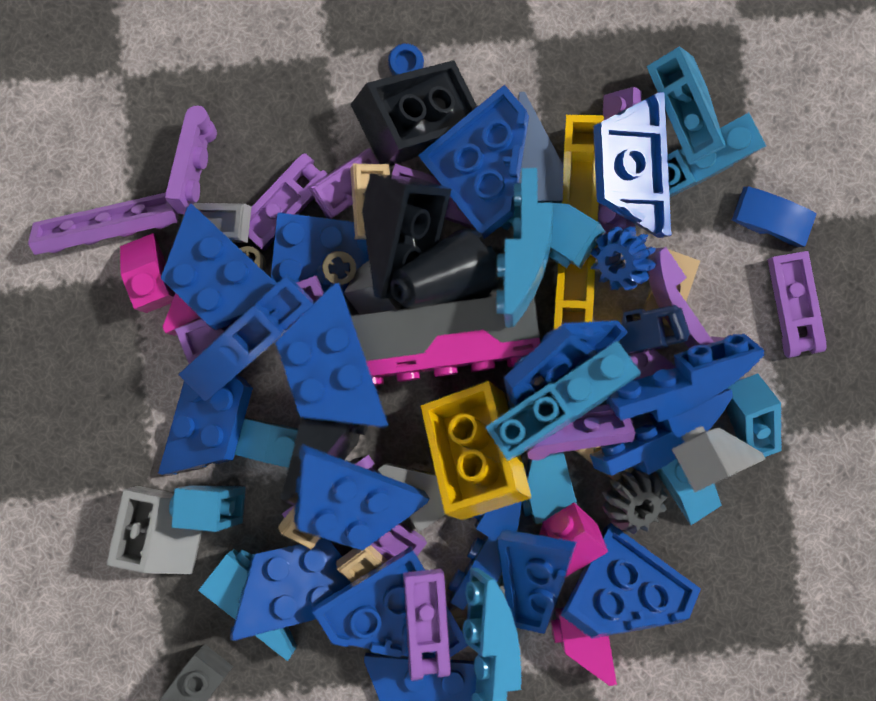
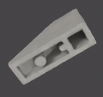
M703 426L681 436L684 443L672 449L694 492L766 459L761 451L721 428L706 432Z

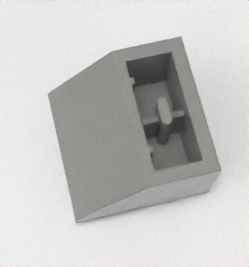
M142 486L123 489L106 565L140 573L192 574L202 530L171 527L172 517L169 514V503L174 493Z

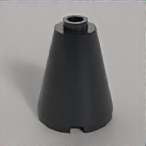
M471 228L457 230L395 271L390 284L391 294L397 302L406 308L490 298L492 296L490 294L492 289L498 287L499 284L496 254L491 245L485 247L479 239L483 237L479 231Z

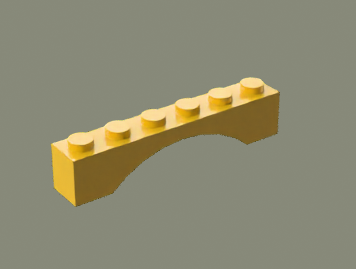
M566 115L562 204H569L598 222L599 202H597L593 126L604 121V115ZM591 254L581 269L570 263L568 268L558 264L554 329H557L563 323L593 322L595 270L591 269V267L596 262V258Z

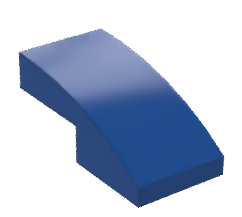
M746 186L743 187L732 221L754 232L770 234L795 247H805L817 213L780 196Z

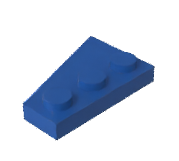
M502 530L498 537L505 597L516 628L545 634L577 542Z

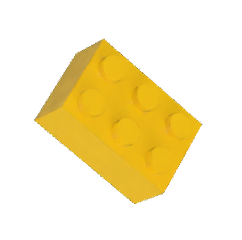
M490 381L421 405L444 513L446 515L465 520L532 498L521 455L508 461L486 429V426L509 411L505 394Z

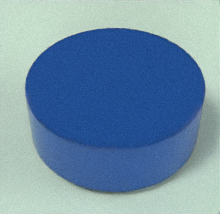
M412 44L396 46L388 57L389 70L394 76L424 68V58L421 51Z

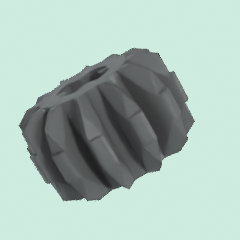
M634 469L631 473L621 471L619 480L610 479L612 487L610 490L602 492L606 500L602 507L610 518V522L616 528L634 535L639 529L648 532L651 522L659 523L657 516L659 513L667 510L663 502L668 495L655 476Z

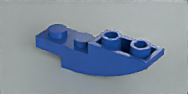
M286 274L178 375L204 401L208 400L278 339L291 324L314 304V301Z
M745 333L729 335L724 340L708 345L693 346L688 351L674 355L675 368L662 369L653 375L632 380L608 396L606 403L620 421L647 412H651L658 422L667 420L705 403L733 385L764 357V349Z
M727 388L705 403L661 422H658L649 412L653 425H645L635 429L633 441L601 446V450L590 454L594 469L612 476L631 467L649 475L668 465L676 459L672 449L684 443L681 436L701 426L707 432L715 424L733 397L732 390Z
M521 502L474 516L477 519L475 523L476 530L485 534L483 540L479 537L474 540L466 555L471 561L464 572L458 569L447 588L452 591L450 603L462 610L466 607L468 602L465 591L466 585L470 581V568L477 567L498 582L502 574L498 537L503 529L517 531Z

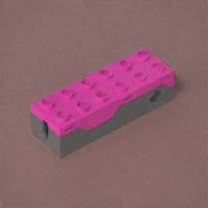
M497 297L351 316L374 385L384 384L383 377L396 375L399 382L421 379L420 372L433 370L435 377L455 375L458 373L457 367L470 365L471 372L492 370L495 368V362L507 361L508 367H514L520 358L529 355L540 345L534 298L514 327H506L504 314H497Z

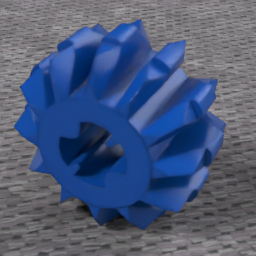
M617 226L610 229L608 234L599 236L596 240L598 247L592 249L590 253L598 260L591 269H600L602 274L599 282L604 283L610 280L611 290H618L623 287L629 291L636 288L638 283L643 284L648 281L650 277L648 271L654 269L657 264L649 258V255L653 254L656 248H647L644 244L647 241L648 235L641 234L637 236L635 227L629 226L623 230Z

